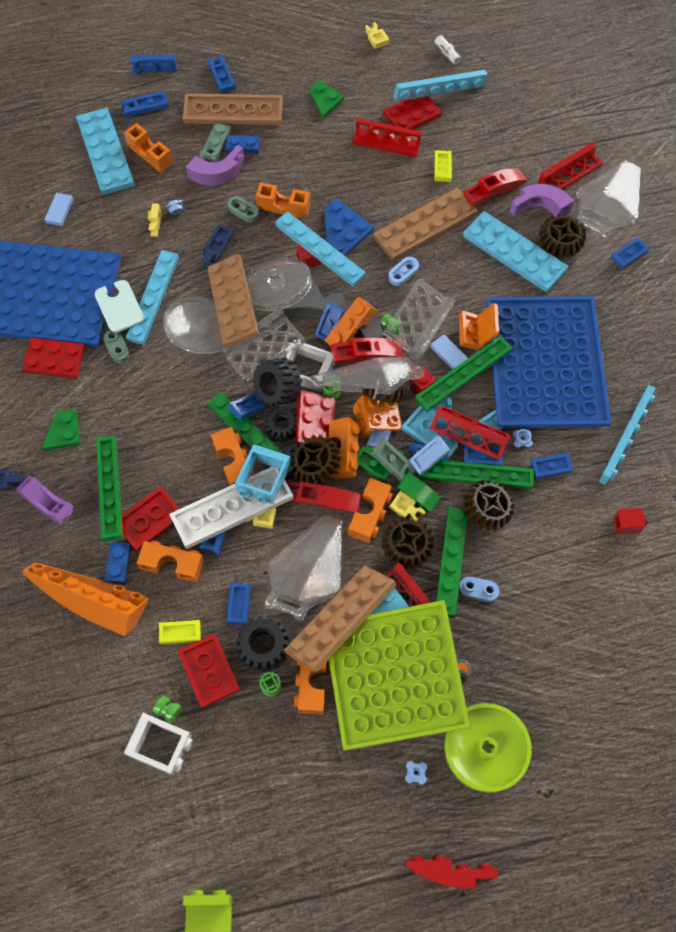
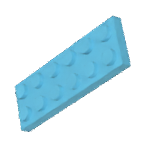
M108 108L76 116L102 195L135 186Z
M485 211L463 232L464 238L546 293L567 271L568 266Z

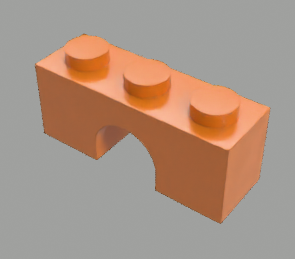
M137 123L124 132L127 146L160 173L173 164L171 151L159 141L153 144L148 136V132Z
M260 183L256 193V205L259 210L285 214L288 211L294 217L307 219L311 206L310 192L293 189L291 196H283L277 191V186Z
M357 297L324 341L330 346L332 343L350 342L351 339H354L356 331L361 326L368 325L378 311L367 301Z
M350 417L329 421V438L337 445H341L340 455L342 460L339 461L341 467L336 468L338 474H332L335 480L356 477L358 468L357 452L359 450L358 434L360 429L359 424Z
M232 427L211 434L218 458L224 456L234 458L233 463L223 467L229 486L235 484L248 457L245 449L240 448L239 444L242 442L238 432L234 433Z
M372 478L369 479L363 493L362 502L371 505L373 511L369 514L355 512L348 528V536L369 544L372 538L376 539L379 532L377 525L379 521L383 522L386 515L384 508L386 504L390 505L393 498L391 485Z
M144 541L137 561L140 570L159 574L164 563L173 561L177 563L175 573L178 579L197 583L204 562L200 552L191 549L184 551L175 545L163 546L157 541Z
M297 661V665H301L300 673H296V686H299V694H295L294 707H298V713L324 715L325 690L315 689L309 684V680L315 672ZM327 662L317 671V673H326Z

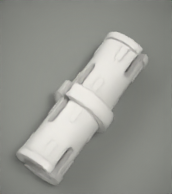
M443 35L438 36L435 39V44L442 50V54L447 56L453 65L458 64L461 56L454 50V46L449 44Z

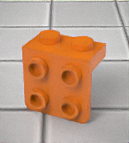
M492 303L479 315L465 311L459 314L460 346L480 350L498 335L499 312L497 304Z
M362 395L353 405V413L359 424L361 439H367L375 430L400 431L402 429L397 403L376 401L373 398Z

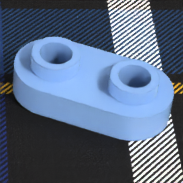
M406 257L390 270L389 282L394 286H401L418 271L419 263L417 259Z
M465 577L459 584V592L462 596L488 603L495 601L500 592L496 583L474 577ZM466 584H472L473 588L468 589ZM491 588L493 593H488L486 589Z

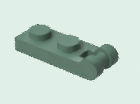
M216 122L204 148L200 151L199 158L210 160V162H217L226 144L227 135H230L232 131L231 126Z
M386 439L379 440L371 455L388 469L399 482L407 473L416 475L417 471L410 461Z

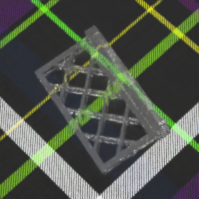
M418 278L383 334L411 354L410 357L416 361L425 352L456 300L451 296L446 298L421 278ZM418 285L425 289L426 294L418 295ZM431 297L438 298L441 301L440 304L433 306ZM419 298H427L429 306L421 307ZM415 299L417 308H410L408 301ZM422 310H430L431 318L424 319ZM418 311L420 320H413L411 312ZM407 312L409 321L401 322L400 313ZM421 323L423 331L416 333L414 324ZM410 324L412 333L404 334L402 325ZM398 326L400 335H394L389 330L391 327ZM406 337H413V347L406 343Z
M281 308L257 322L259 336L228 349H225L224 346L220 347L224 358L231 364L244 382L255 376L253 374L254 370H257L256 366L261 364L257 363L259 356L267 357V360L282 358L306 342L304 337L287 319ZM285 324L288 326L287 331H278ZM273 335L272 341H263L267 336ZM285 336L284 342H275L276 337ZM289 336L298 338L294 343L288 342ZM253 345H258L256 351H248ZM270 346L269 352H260L261 347ZM274 346L282 347V351L273 353ZM238 355H243L241 362L232 360ZM246 356H255L254 362H245ZM244 367H252L251 371L246 375L242 373Z

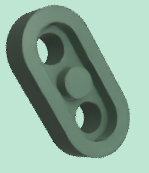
M239 196L229 199L228 209L232 214L246 222H254L259 218L258 207Z
M111 330L107 331L103 339L112 360L116 363L126 362L129 358V351L121 333H115Z

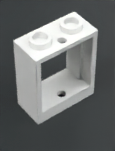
M294 340L292 346L289 345L287 348L286 358L288 360L291 359L294 363L297 354L322 362L323 365L316 379L300 375L302 379L301 386L322 393L323 380L330 376L335 365L332 353Z
M143 713L124 754L174 776L175 772L180 771L184 762L182 760L184 752L189 751L193 739H191L192 735L190 732ZM152 724L182 736L168 766L139 754Z

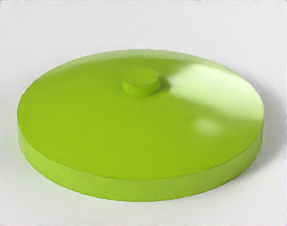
M490 703L472 705L467 708L471 728L446 733L444 752L448 766L461 783L473 790L485 793L506 790L516 784L527 771L532 751L530 736L523 722L505 707Z

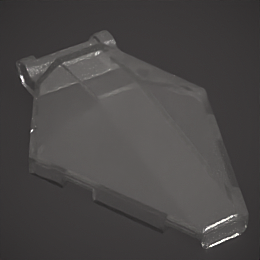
M625 160L578 188L575 193L580 213L576 218L579 219L578 223H583L602 233L604 237H607L614 228L637 223L640 167Z
M408 357L372 358L311 376V383L315 388H318L320 385L333 386L334 391L362 392L363 388L376 389V394H392L399 386L403 385V382L410 379H420L424 376L425 372L421 367H416Z
M324 514L268 562L271 593L265 600V607L269 609L275 608L295 616V619L303 621L309 608L336 596L341 591L342 520ZM280 597L287 601L298 604L301 607L297 609L295 607L277 601V598Z

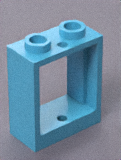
M253 444L235 482L237 493L246 498H255L264 504H274L291 466L290 456ZM256 462L280 469L270 492L246 484Z

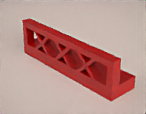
M357 118L353 144L417 158L421 146L422 132ZM360 125L367 126L369 129L360 128ZM394 132L399 133L400 136H396V135H394L393 133H394ZM409 136L417 137V140L411 139Z
M591 142L541 172L538 184H557V188L563 190L600 168L603 162L595 155L597 146ZM591 159L595 164L587 165L586 161ZM581 168L583 172L576 173L573 172V169ZM562 176H570L568 181L560 180Z
M442 405L437 409L430 426V430L500 460L511 437L509 434ZM439 417L446 420L449 427L445 429L436 427ZM458 426L464 428L466 435L457 436L453 428ZM475 434L481 435L484 443L478 445L473 443L471 436ZM492 442L501 444L499 453L491 451L488 444Z

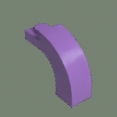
M237 145L225 159L219 162H207L195 156L186 166L188 178L203 185H220L231 181L240 174L239 165L244 161L243 148Z
M534 184L521 189L520 197L518 196L512 201L510 213L516 216L530 207L539 206L548 209L554 216L558 214L564 216L571 212L574 200L566 192L555 186Z
M28 476L16 489L29 503L59 525L74 511V506L68 501L55 496L35 477Z

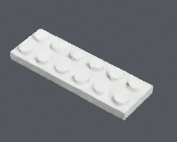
M270 467L250 476L246 484L270 492L280 471L278 468ZM285 480L274 504H264L255 498L243 497L237 493L236 486L233 484L170 513V517L185 548L188 549L294 499Z

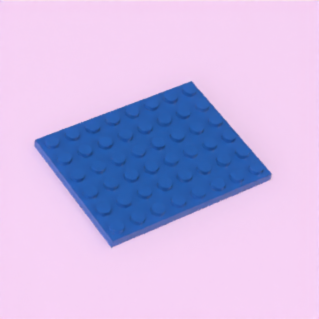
M0 241V337L25 340L39 338L81 343L87 347L99 348L106 320L95 298V292L97 289L105 286L108 291L107 295L112 297L121 255L117 253Z
M594 296L487 298L486 306L489 307L492 303L498 305L499 333L490 342L501 336L513 348L512 352L492 365L497 426L502 428L610 427L612 422Z

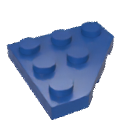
M337 198L325 208L326 242L344 256H347L374 231V226Z

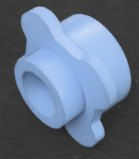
M182 200L169 202L166 206L168 208L167 212H170L171 215L181 213L183 211Z
M526 429L515 430L513 432L515 437L514 446L517 448L521 446L531 447L533 444L531 441V431Z
M409 761L406 764L408 771L405 780L408 783L419 782L422 785L427 781L425 777L427 765L424 762L416 764Z

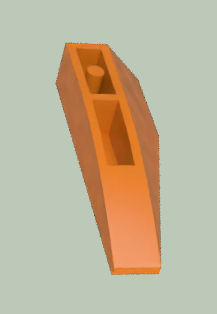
M35 562L23 570V574L38 588L70 611L123 636H126L136 627L149 602V598L142 596L138 592L130 591L121 585Z

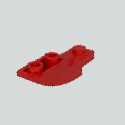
M517 168L504 169L480 178L478 184L464 191L463 196L474 207L497 194L502 196L527 183L528 180Z
M354 338L350 342L332 343L331 345L334 364L364 360L372 363L401 360L404 358L400 341L393 339Z
M285 481L294 499L288 502L350 513L359 511L362 496L359 493L319 484L315 485L313 483L308 485L306 482Z
M412 856L410 861L405 862V867L420 877L436 884L453 888L476 889V879L498 878L497 868H491V864H478V869H469V865H455V870H452V860H446V856H432L433 860L424 861V856Z

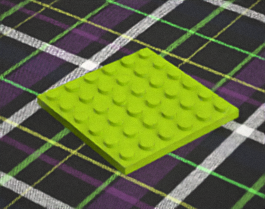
M445 600L369 615L329 658L343 751L471 728Z

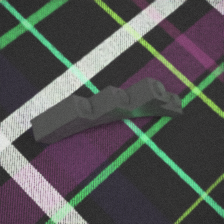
M312 282L298 288L299 295L274 303L269 307V314L272 322L297 316L321 318L326 304L329 302L345 310L344 314L349 309V306L340 291L335 294L331 293L324 298L316 283ZM375 316L368 325L361 326L355 333L358 338H385V333Z

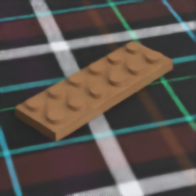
M185 94L183 123L215 124L217 122L239 125H281L283 95Z
M457 187L375 232L374 239L390 259L395 261L476 216L478 210L471 206Z
M240 254L208 266L222 343L225 349L259 336Z
M364 565L284 649L286 654L317 673L396 587L395 580Z

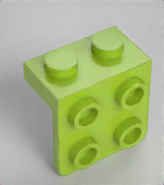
M213 890L212 895H203V891H190V895L183 896V906H186L185 932H231L232 895H226V890Z

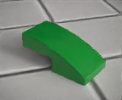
M407 473L397 486L400 491L415 500L425 512H431L441 498L429 486L411 473Z

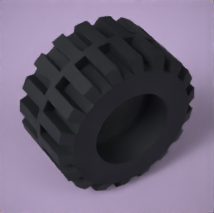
M285 357L262 361L261 364L256 366L257 370H254L253 374L255 376L252 380L254 382L253 388L256 390V396H259V400L264 402V405L270 407L285 405L296 401V398L300 396L299 391H302L301 372L297 370L298 366L296 364L293 365L291 359L288 360Z
M258 616V620H254V618L249 619L250 623L247 624L245 622L242 625L243 629H239V637L236 638V647L241 660L251 670L255 671L257 669L261 673H264V670L271 672L274 667L276 669L279 668L280 663H284L287 654L284 649L289 645L288 635L284 626L280 625L278 620L275 619L273 621L268 616L266 619H263L262 616ZM260 635H269L275 640L274 648L266 654H257L251 649L252 641Z

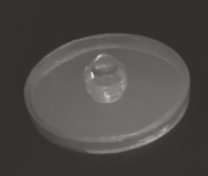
M292 257L269 259L255 266L246 275L253 308L262 311H276L288 308L302 300L312 286V275L307 264Z
M196 296L185 297L173 302L166 309L163 329L167 338L175 346L184 351L200 355L215 354L225 349L222 343L214 300Z

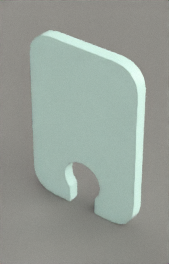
M125 280L114 282L116 289L119 290V294L116 297H109L105 286L97 289L95 292V298L107 325L115 333L136 326L144 320L143 313L131 287Z

